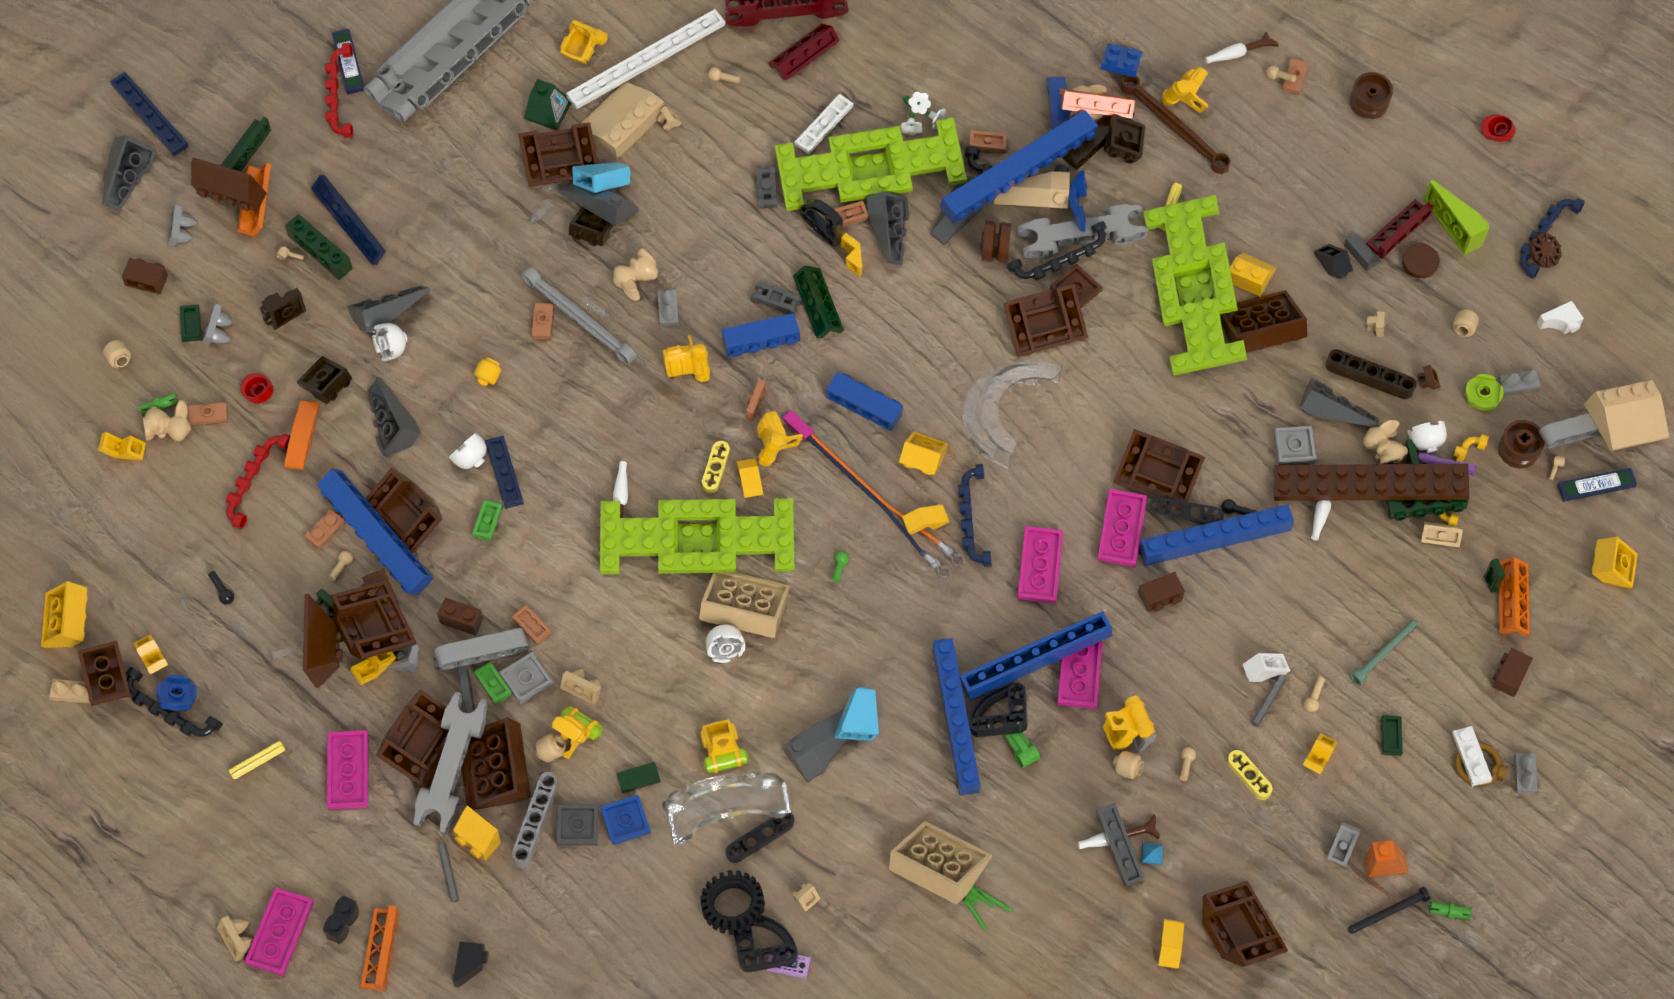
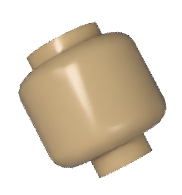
M1467 309L1458 311L1452 324L1454 332L1461 337L1472 336L1479 324L1478 315Z
M114 340L104 347L103 356L111 367L122 368L129 363L131 352L122 341Z
M550 733L536 742L535 753L544 762L550 763L564 754L565 742L559 735Z
M1122 751L1119 756H1115L1113 767H1115L1117 775L1128 779H1135L1142 774L1144 761H1142L1141 756L1138 754Z

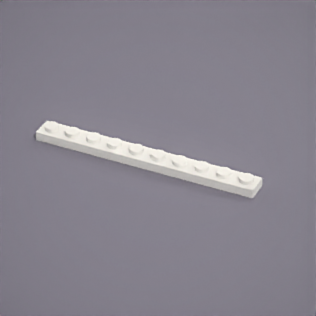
M714 9L567 92L566 97L577 110L725 26V21Z

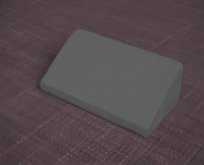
M1359 235L1345 239L1344 246L1366 271L1381 263V260Z

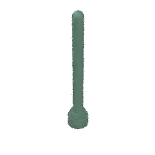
M1411 620L1367 664L1351 672L1349 677L1352 682L1361 686L1367 680V674L1418 625L1417 620Z

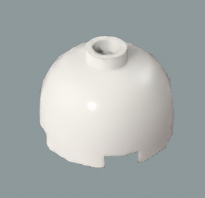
M382 323L374 326L376 334L372 335L373 345L376 353H381L383 356L381 358L382 361H390L403 354L407 335L400 327L392 323Z
M1438 421V425L1430 424V422L1412 427L1413 431H1407L1409 439H1412L1417 450L1426 451L1427 454L1438 451L1437 448L1442 446L1447 438L1444 421Z
M475 433L456 449L449 458L459 468L470 469L475 466L477 469L485 462L483 457L486 454L487 447L482 437Z
M728 624L719 625L710 630L705 642L707 654L712 657L714 662L719 663L731 662L730 658L737 655L740 657L745 651L746 646L740 630Z

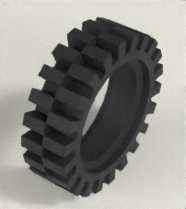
M732 870L728 871V876H724V873L721 872L719 873V879L716 876L712 877V883L708 881L706 888L702 889L700 901L704 919L709 926L712 925L715 931L719 928L720 933L725 934L726 930H728L729 935H733V930H737V933L741 934V928H745L747 932L750 930V924L753 926L757 925L756 919L761 920V913H764L765 900L759 882L756 883V878L753 876L750 878L746 872L743 876L741 871L736 870V875H733ZM738 888L750 895L751 904L741 915L728 917L720 914L715 909L714 903L717 896L727 889Z

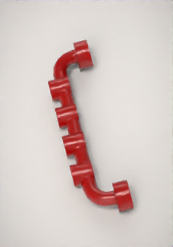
M349 42L342 43L341 48L333 51L330 63L325 64V71L327 74H330V79L325 80V87L327 90H330V95L325 96L326 105L330 106V111L325 112V118L327 122H330L333 132L338 135H344L345 138L353 137L354 131L351 123L343 124L342 128L338 126L339 114L337 105H339L337 89L339 88L337 73L339 68L337 58L342 54L344 58L353 56L352 45Z
M290 435L273 436L267 439L263 446L257 445L255 447L254 456L257 457L254 462L250 460L246 462L244 470L247 474L245 477L239 476L235 482V486L238 487L236 493L229 492L226 497V502L229 503L226 515L232 521L233 527L243 529L246 525L247 515L240 512L235 515L234 510L236 506L238 507L241 504L242 496L245 491L249 490L254 475L259 473L260 465L268 457L271 446L278 443L279 448L287 450Z

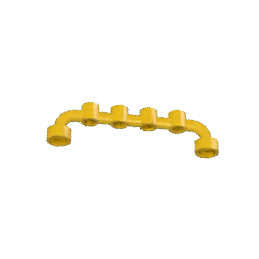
M1481 434V437L1473 436L1465 439L1461 447L1456 446L1453 455L1457 457L1456 461L1464 462L1471 444H1477V449L1485 451L1489 436ZM1446 513L1439 515V518L1448 523V525L1457 526L1460 515L1454 513L1451 516Z

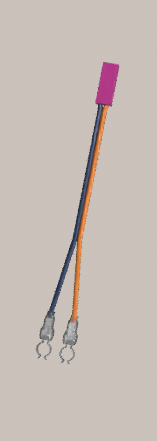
M792 410L782 417V420L797 434L803 435V440H809L884 509L920 552V555L928 563L929 567L933 571H938V576L941 579L948 580L947 576L939 574V568L948 570L949 577H952L949 568L942 567L941 562L937 558L922 550L888 509L901 518L904 515L890 506L814 435L813 429ZM924 529L920 530L921 533L934 541L937 548L942 551V554L947 559H952L954 566L961 568V564L953 562V556L960 557L963 560L962 555L955 554L951 546L946 545L938 538L936 539Z

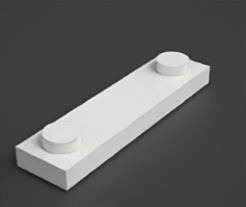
M838 94L798 137L794 145L809 155L853 108V103L841 94Z

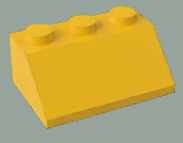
M67 581L45 593L41 647H73L83 642L85 637V611L88 600L87 587Z

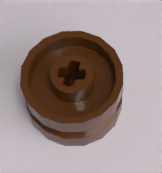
M1367 72L1360 75L1353 85L1350 96L1352 110L1358 116L1365 119H1375L1385 114L1393 95V86L1390 80L1377 72Z
M985 220V228L981 239V261L991 262L993 251H997V262L1007 263L1011 223L1002 222L999 227V233H995V221Z
M1516 420L1510 423L1505 429L1498 446L1499 455L1502 460L1509 466L1518 469L1534 465L1545 444L1539 434L1541 428L1527 420Z

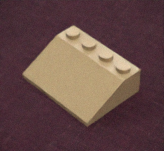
M624 82L582 123L590 122L594 143L617 160L657 121L661 114L660 110L664 107V101L651 91Z
M1653 380L1596 391L1584 403L1610 451L1669 438L1662 396Z
M737 572L713 573L701 602L699 620L718 625H733L738 630L775 638L790 585Z
M924 821L891 851L889 870L957 904L968 894L992 858V855Z

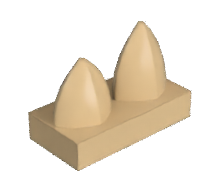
M578 669L571 673L565 671L562 675L560 689L595 705L601 690L599 679L585 680L583 669Z
M52 680L49 694L50 700L90 704L85 682Z
M226 916L220 919L217 930L236 962L243 959L245 953L250 950L254 939L239 936L247 928L249 921L242 919L230 920Z

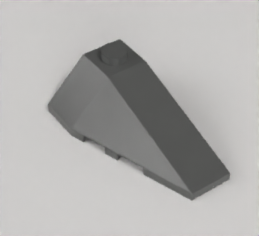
M128 136L114 138L107 166L102 199L103 205L117 211L122 208L134 187L140 183L142 176L151 168L156 149Z
M966 176L967 183L976 177ZM957 184L953 188L952 192L960 188L964 184ZM988 202L983 204L978 211L970 212L964 220H958L954 223L941 211L930 235L945 245Z
M572 182L559 189L560 194L614 226L639 210L633 203L614 192L604 190L593 193L573 185Z
M884 191L868 196V215L886 262L900 266L902 265L905 247L903 236L907 232L905 221L909 218L907 197Z
M420 285L401 290L397 296L395 294L382 295L381 300L371 301V299L352 304L348 306V310L360 330L371 334L376 332L374 326L390 323L430 290L429 287Z
M377 377L368 389L371 410L375 412L376 420L373 423L374 427H377L378 436H376L377 444L382 455L389 456L411 447L421 434V431L415 419L380 377Z
M1313 378L1310 379L1300 402L1301 409L1305 414L1371 427L1379 425L1377 417L1360 406H1351L1352 404L1344 396L1337 397L1332 393L1333 389Z
M844 709L801 732L784 744V754L807 783L825 771L829 762L836 756L844 742L847 741V739L834 738Z

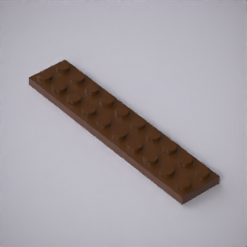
M1468 464L1274 465V501L1469 500Z

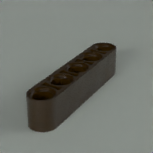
M1133 112L1132 118H1127V119L1132 120L1133 117H1134V115H1135V113ZM1104 115L1096 122L1098 128L1095 137L1090 141L1085 140L1075 150L1072 148L1062 159L1076 170L1086 163L1104 146L1105 135L1109 133L1111 116Z
M1339 349L1330 351L1326 368L1332 373L1401 399H1409L1414 393L1416 380L1411 376Z

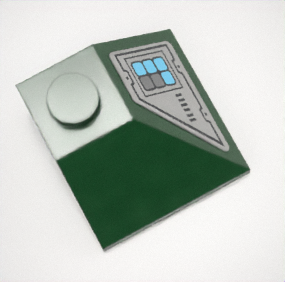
M537 79L529 95L524 119L557 131L571 102L555 85Z

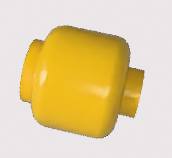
M488 357L481 359L474 371V376L478 379L477 383L485 387L488 384L494 385L502 371L499 367L500 363Z

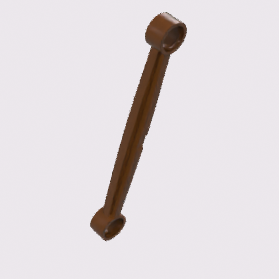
M1125 75L1121 83L1122 92L1127 95L1134 94L1174 132L1211 161V169L1215 173L1224 174L1228 171L1231 163L1228 155L1216 153L1176 115L1140 87V79L1137 76ZM1125 82H1132L1136 86L1129 87L1125 84ZM1215 161H1223L1226 163V166H1218Z

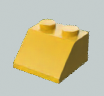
M1245 253L1236 256L1230 266L1233 285L1261 297L1277 269L1276 266Z
M913 431L904 443L899 463L910 469H919L926 475H935L939 470L949 444Z
M1617 536L1598 539L1594 551L1595 557L1592 574L1603 583L1633 588L1638 553Z
M467 806L453 830L454 839L462 847L466 845L471 849L470 853L475 858H482L486 861L501 844L499 832Z

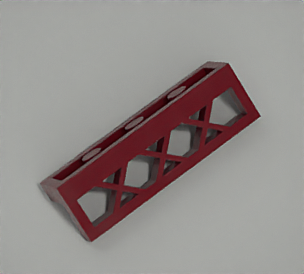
M820 24L768 64L770 68L778 70L783 80H788L840 40L833 26Z
M1416 199L1413 200L1366 244L1376 255L1383 259L1431 216L1434 206L1430 202L1423 206ZM1415 206L1419 211L1411 215V209ZM1400 219H1408L1402 226H1399L1398 221ZM1396 230L1390 237L1386 236V231ZM1375 241H1384L1379 248L1373 244Z

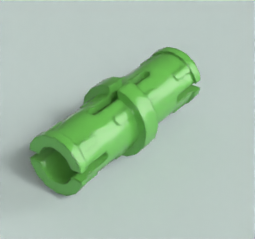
M174 392L162 398L156 397L153 401L140 404L139 409L143 410L141 411L142 416H145L146 412L153 406L163 410L164 408L176 405L178 403V398L174 399L177 397L176 393Z
M1430 901V914L1444 915L1449 919L1452 917L1466 920L1471 919V916H1469V914L1472 915L1471 907L1457 906L1452 902L1446 904Z

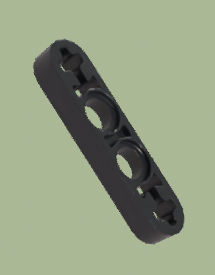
M1154 497L1150 501L1151 511L1160 515L1204 523L1216 522L1212 521L1213 518L1210 516H1206L1207 520H1203L1205 515L1204 508H1209L1208 513H1214V510H1217L1218 514L1221 515L1216 521L1223 520L1224 518L1223 511L1214 506L1164 497ZM1161 500V504L1167 505L1166 501H1171L1168 507L1169 513H1165L1166 508H1160L1159 511H1156L1153 503ZM1179 503L1182 505L1183 510L1180 514L1172 512L1173 504ZM1193 507L1201 509L1202 514L1200 517L1194 518L1191 516V509Z
M782 811L729 844L726 848L727 859L732 863H738L791 830L794 826L793 814L789 811ZM783 817L785 819L789 818L788 825L786 823H782L781 825H779L782 822ZM774 822H776V824L779 825V829H780L779 831H778V829H777V826L774 824ZM766 827H771L774 829V834L766 836L763 834V830ZM748 838H755L758 843L756 846L750 847L746 844ZM732 849H734L735 851H738V850H739V852H738V855H739V856H737V857H736L735 855H732V856H731V850H732Z

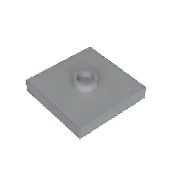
M1312 426L1274 428L1278 465L1315 463L1317 461Z
M533 652L499 671V675L520 705L553 685L552 679Z

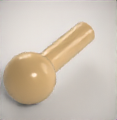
M1275 65L1269 66L1266 70V75L1269 79L1281 78L1291 82L1296 80V75L1280 71L1279 67Z
M713 67L708 71V77L712 81L721 79L733 83L740 82L739 76L723 73L717 67Z
M342 551L339 554V562L328 576L330 581L334 582L343 568L353 562L354 557L351 552Z
M1318 676L1311 696L1304 701V709L1307 712L1314 713L1319 709L1318 698L1326 680L1323 677Z
M1192 747L1183 748L1180 754L1183 760L1180 780L1182 781L1188 780L1191 762L1196 758V751Z

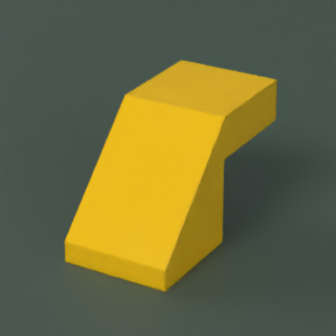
M845 233L841 237V247L850 253L846 257L845 267L860 277L862 275L860 243Z
M104 432L101 434L98 451L113 458L141 461L143 460L146 442L131 435L121 439L108 432Z
M756 459L737 461L744 498L763 495Z
M944 505L918 508L902 516L908 533L911 535L926 527L935 530L950 522Z
M151 634L133 643L150 674L168 665Z
M391 651L369 657L352 666L350 672L359 685L362 686L377 678L396 660V656Z
M1320 733L1303 766L1321 775L1338 742Z
M1164 919L1158 966L1179 969L1184 933L1183 921Z

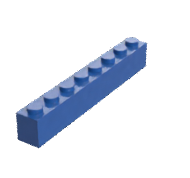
M332 468L317 484L322 490L321 494L333 503L332 507L344 516V521L356 530L355 534L360 539H363L367 543V548L379 557L378 561L390 570V575L402 584L401 588L407 594L419 595L434 579L344 472Z
M1287 504L1142 539L1139 551L1144 566L1288 532L1292 529L1294 519Z
M1099 612L960 675L961 684L969 700H972L1111 637L1112 627L1104 612Z
M953 638L934 640L932 650L959 796L979 793V775Z

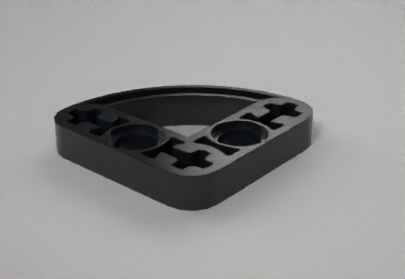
M810 199L800 208V215L803 220L829 245L834 248L838 246L843 236V220L838 212L818 199Z
M1021 683L1007 684L983 696L975 705L970 716L969 726L971 734L975 737H986L1024 732L1028 727L1025 686ZM1017 691H1019V698L1015 697ZM1008 697V714L982 717L986 710L994 703ZM1017 705L1023 706L1020 710H1013V707ZM998 722L1004 724L1002 727L999 728L994 727V724Z
M762 915L761 920L756 919V926L774 932L785 943L783 945L755 950L752 924H750V930L747 932L745 930V933L738 934L737 930H733L739 966L744 972L794 964L798 959L797 947L793 937L783 925L774 919ZM743 939H747L751 942L750 945L746 948H743L739 945L740 941ZM786 951H790V958H787ZM777 952L780 954V960H778ZM772 954L774 959L771 962H765L763 956ZM756 956H759V964H757ZM747 958H750V965L746 964Z

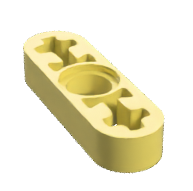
M717 441L712 447L702 479V488L707 493H715L719 489L730 454L729 445L725 441ZM720 448H724V451H722L720 459L718 458V450H720ZM714 463L721 465V469L718 471H713L710 467ZM711 476H713L714 484L709 487L708 483H710Z
M1232 751L1227 760L1228 766L1257 799H1268L1273 789L1271 783L1242 751ZM1234 757L1236 759L1241 758L1240 764L1238 762H1233ZM1252 771L1255 774V778L1249 780L1245 777L1244 773ZM1260 787H1261V788L1266 787V788H1267L1266 793H1265V792H1261V793H1260V792H1259Z

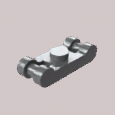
M756 166L759 208H764V206L777 207L775 166ZM769 174V178H762V175Z
M763 282L757 283L756 291L752 293L750 298L755 303L768 305L784 311L786 314L796 313V307L802 301V298L796 294ZM785 301H790V305L786 304Z

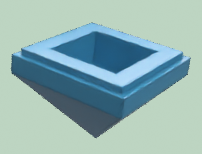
M1143 843L1142 863L1162 865L1163 845Z

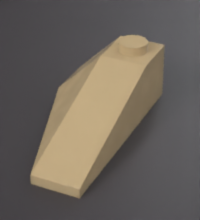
M1051 171L1027 177L1021 184L1013 185L1007 193L997 195L994 204L1068 209L1070 172Z

